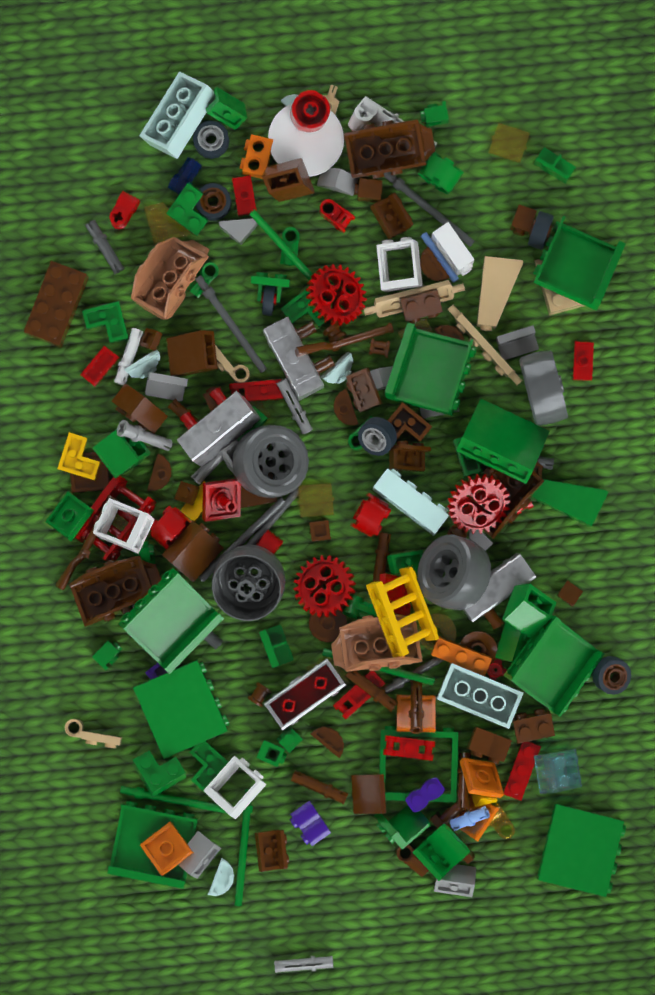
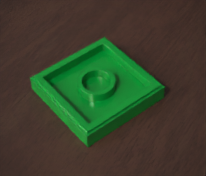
M67 491L45 522L72 541L94 510Z

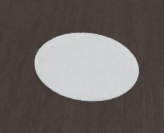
M290 104L275 116L270 125L268 138L273 139L271 154L278 164L302 158L309 176L322 174L337 162L342 153L344 145L342 126L338 118L330 110L329 117L320 130L316 132L300 131L291 120L290 109L292 104ZM308 108L306 111V113H309L310 115H312L314 112L311 111L310 108Z

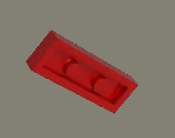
M531 742L521 743L503 791L504 795L522 800L541 746Z

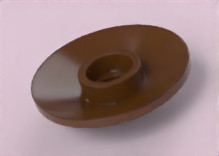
M483 631L470 632L461 640L460 645L473 650L475 646H481V650L478 652L491 656V663L495 660L497 644L488 633Z

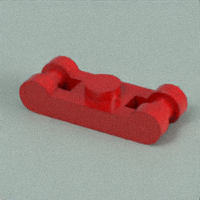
M385 735V741L387 742L383 755L433 761L434 755H432V750L435 747V741ZM394 742L400 743L399 750H393ZM419 745L425 746L424 754L419 753Z

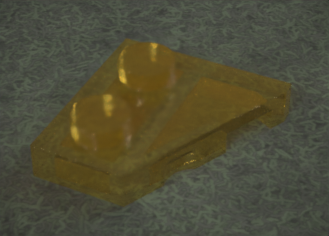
M163 202L144 207L154 245L172 237L178 239L190 235L188 229H185L180 223L166 214L169 209Z

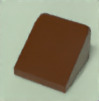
M567 580L557 594V597L573 607L583 591Z

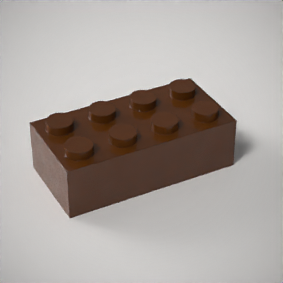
M51 261L24 333L62 348L89 279L88 275Z

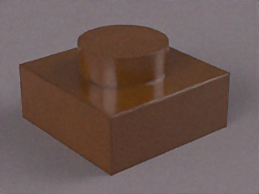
M146 328L139 345L155 351L160 343L162 333Z
M181 481L174 499L194 505L200 488Z
M328 520L309 523L312 542L331 539Z

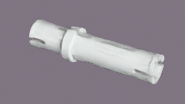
M136 328L131 329L123 358L118 364L119 369L114 383L124 386L127 382L129 374L124 369L133 364L143 331Z

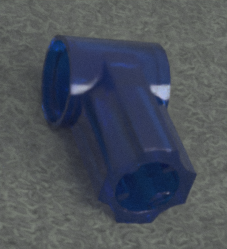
M187 157L178 174H175L171 179L168 189L180 194L188 182L193 185L192 182L202 165L196 160Z

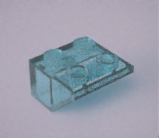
M576 749L534 756L540 794L556 793L582 787Z

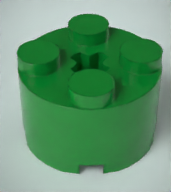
M434 152L427 159L426 165L421 167L418 175L428 184L434 185L435 189L448 195L464 172L456 166L453 167L454 162L449 158L444 157V159H441L442 157Z

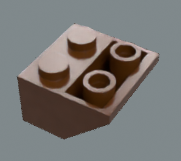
M302 158L268 166L262 175L268 193L278 202L315 193Z

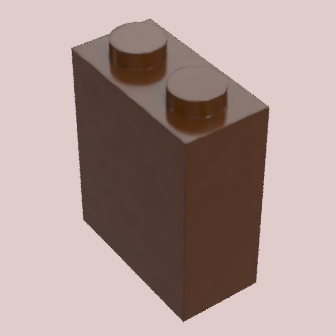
M200 330L166 338L171 376L183 377L218 369L214 331Z
M192 521L162 554L192 582L200 576L224 549L219 544L220 539L214 533L209 535L208 532L210 530L203 523L198 525L195 521Z

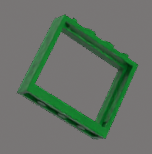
M385 726V730H380L379 774H384V783L386 770V755H383V750L386 749L385 735L452 738L450 794L443 793L437 799L429 802H456L458 732H454V728H443L442 731L421 732L419 734L397 732L396 726ZM385 792V800L405 801L410 792Z

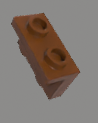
M369 368L346 376L347 388L352 392L354 406L359 412H366L370 408L382 404Z

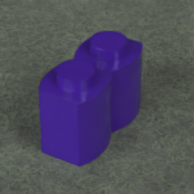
M436 777L425 781L420 789L410 792L405 801L413 812H418L424 809L429 801L440 797L445 788Z
M310 801L290 814L292 818L289 820L295 829L298 827L301 829L303 834L300 836L306 845L310 843L313 846L331 833Z

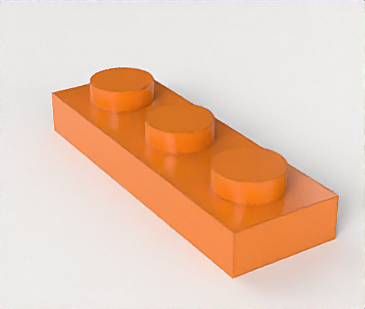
M438 636L439 639L436 640L431 652L432 656L485 676L492 660L491 656Z

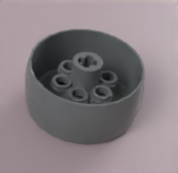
M552 350L534 352L521 357L519 362L535 424L537 426L548 425L567 419L568 413L563 396V383L561 376L558 375Z
M266 425L249 431L240 439L233 453L232 464L234 474L244 489L259 497L276 498L293 492L301 485L308 471L309 458L304 442L295 432L283 426ZM268 444L272 445L271 451H268L266 448ZM280 450L284 452L283 458H280L278 455ZM280 465H283L285 468L283 472L279 471ZM269 472L273 474V479L268 477Z
M444 535L437 538L426 548L418 565L417 581L423 596L431 603L450 610H464L473 606L483 596L489 584L491 575L489 556L480 545L470 539L458 535Z
M257 545L238 546L226 553L215 567L212 576L214 599L221 610L232 618L242 621H254L266 617L277 607L283 597L286 581L284 568L280 560L266 548ZM237 569H242L244 574L239 575ZM251 569H257L258 574H252ZM264 580L266 585L261 586L259 581ZM232 581H236L238 586L234 587ZM247 583L252 588H246L244 584ZM255 592L260 594L258 596H253Z

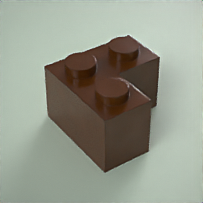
M126 383L111 401L117 406L115 410L133 423L137 421V425H140L143 430H149L154 434L168 417L145 396Z
M403 402L388 419L395 428L397 440L406 432L420 443L432 429L428 422Z
M474 727L467 749H470V754L480 758H482V755H486L489 757L488 761L499 764V761H505L512 740Z

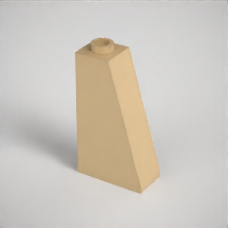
M485 256L476 326L481 327L480 330L492 331V328H496L523 265V260Z

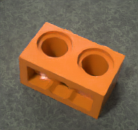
M252 134L250 140L246 139L244 150L247 151L246 158L242 157L240 169H243V175H251V177L263 179L262 175L269 166L273 139ZM256 144L264 146L263 150L259 152L255 151L253 147ZM257 162L259 168L252 170L249 168V164Z

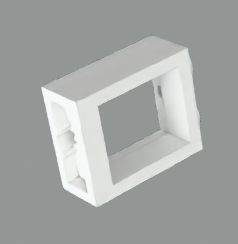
M449 222L432 233V241L457 276L460 274L464 276L472 270L474 258Z
M404 237L399 242L384 240L382 244L376 245L382 291L391 292L423 287L417 241L412 239V237ZM411 248L414 278L389 281L386 251Z
M109 498L103 506L99 520L94 525L93 534L103 540L139 554L155 519L148 513ZM118 509L138 517L127 542L107 535Z
M235 756L203 790L234 819L243 812L266 785L262 781L264 777L256 769L252 771L248 768L250 763L243 757L238 759ZM240 767L256 783L233 807L218 791Z

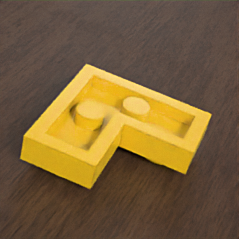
M69 432L57 469L95 481L101 462L82 457L88 438Z

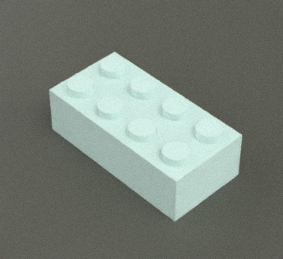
M179 72L139 136L150 146L178 159L206 114V108L214 101V91L208 85Z
M387 469L374 485L373 490L434 536L448 518V510L441 504L436 506L432 503V498L425 492L420 494L416 491L417 486L409 480L407 482L401 479L402 475L396 470L392 469L390 471Z
M451 663L436 699L509 729L523 692Z

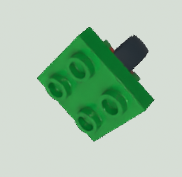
M256 272V275L251 276V284H259L257 301L263 303V315L272 316L274 305L281 302L282 287H290L291 279H287V275L275 274V277H268V273Z

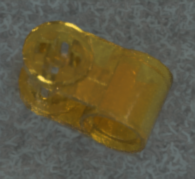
M496 802L494 804L499 810L489 825L494 828L501 838L510 839L515 833V828L504 810ZM503 825L511 827V833L508 836L501 834L500 829Z

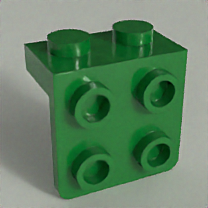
M409 805L390 821L383 814L374 815L378 821L376 826L382 833L386 831L385 836L392 844L396 842L401 849H404L430 826V822L421 811L413 812Z
M442 824L412 853L440 881L470 853V850L446 824Z

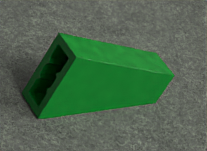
M543 479L542 485L530 497L588 527H592L609 492L602 489Z

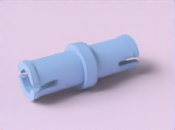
M483 806L472 812L467 811L464 815L450 820L451 828L457 831L468 825L470 827L474 826L476 822L490 817L489 810L486 809V806Z

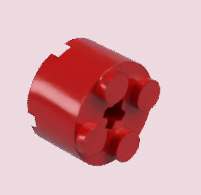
M307 90L300 93L293 101L290 109V117L293 124L298 130L303 132H316L325 125L330 114V104L327 98L315 90ZM308 108L314 111L312 115L306 113Z
M368 492L366 496L369 498L366 501L362 500L353 517L356 522L355 524L351 523L350 526L372 537L373 535L377 536L381 531L382 525L380 523L383 518L387 519L391 508H389V503Z
M168 506L163 511L162 515L164 516L159 521L155 520L150 528V535L166 550L192 522L177 507L172 508L171 506Z

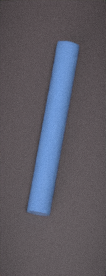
M425 232L420 237L449 275L450 280L453 283L459 279L430 236Z

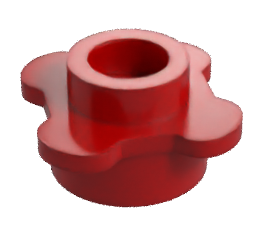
M495 659L489 665L487 673L489 679L495 681L498 677L503 676L507 670L503 668L502 660Z

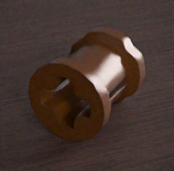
M372 338L369 355L374 353L388 358L390 341L382 342Z
M257 682L256 689L247 698L262 707L265 697L272 691Z

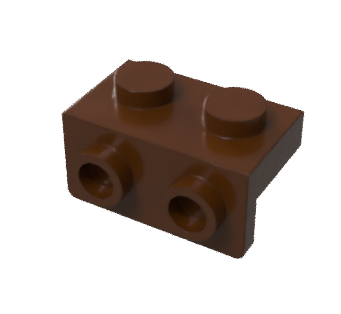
M395 192L370 207L389 240L406 232L414 225L411 216L406 212L401 199Z
M437 289L400 298L406 322H418L421 320L420 318L426 316L428 318L437 317L439 313L443 312Z
M407 441L397 442V445H394L389 450V469L424 472L425 452L431 451V447L424 446V443L408 445Z
M545 708L536 709L534 713L530 714L526 712L517 713L512 720L517 744L555 736L551 713L549 710H545Z
M284 830L255 833L259 872L288 869L289 856L286 853L287 837L284 834Z

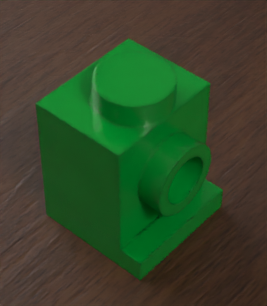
M442 101L440 106L438 104L427 105V108L420 111L421 122H425L426 127L447 124L449 122L446 101Z
M146 537L139 554L134 552V557L140 556L142 560L155 564L154 546L149 544V537Z
M108 640L92 658L107 671L109 669L107 665L109 663L113 665L120 656L118 654L123 648L116 641L111 642Z
M289 726L277 740L290 753L303 738Z
M264 740L256 758L278 767L279 763L283 765L287 754L284 753L285 748ZM271 750L276 751V757H270L269 752Z

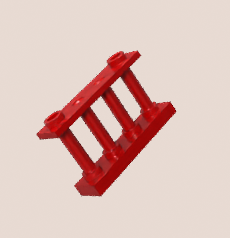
M122 476L116 479L113 477L91 508L94 512L74 538L81 543L87 539L104 504L108 500V495L116 498L118 494L122 493L140 506L138 510L149 515L154 511L157 502L149 496L144 501L126 487L128 481ZM118 509L117 514L129 523L123 531H120L111 524L108 531L117 539L127 542L138 517ZM97 537L93 542L96 547L106 553L103 559L107 562L110 560L116 561L123 547L115 544L109 547Z

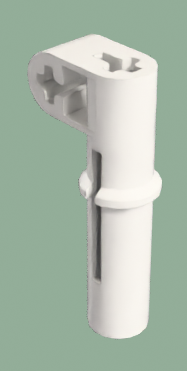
M365 96L355 108L348 126L352 131L363 130V125L375 123L379 127L383 126L382 122L393 120L394 123L405 121L400 119L398 114H392Z

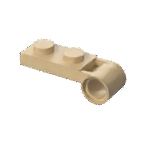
M215 345L217 365L220 371H226L236 383L247 382L250 378L248 368L244 365L233 367ZM238 370L246 372L244 379H238L235 376Z
M71 719L65 724V731L69 736L84 739L86 744L97 745V742L105 743L104 747L116 748V745H121L122 737L84 731V725L79 719ZM72 722H76L79 725L77 733H72L69 729Z

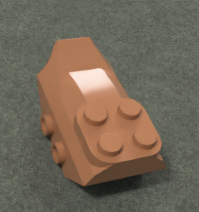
M176 237L158 243L149 252L147 259L137 270L131 299L160 319L166 320L171 318L183 302L186 289L195 280L196 274L208 259L209 248L194 240L181 241Z
M395 615L397 621L406 617L403 615ZM364 616L362 619L339 627L340 633L331 644L334 666L342 667L346 672L364 669L377 671L381 667L398 668L400 665L422 662L419 640L407 646L409 654L402 657H393L379 619L373 616ZM416 621L401 627L400 630L404 639L418 632Z

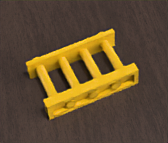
M412 567L399 569L401 577L384 585L382 581L371 582L366 585L393 657H402L409 654L407 646L422 638H425L426 641L439 639L437 628L432 621L417 581V575ZM404 584L408 595L390 603L387 591ZM411 602L415 612L397 621L394 609ZM418 620L421 631L404 639L400 630L401 627Z

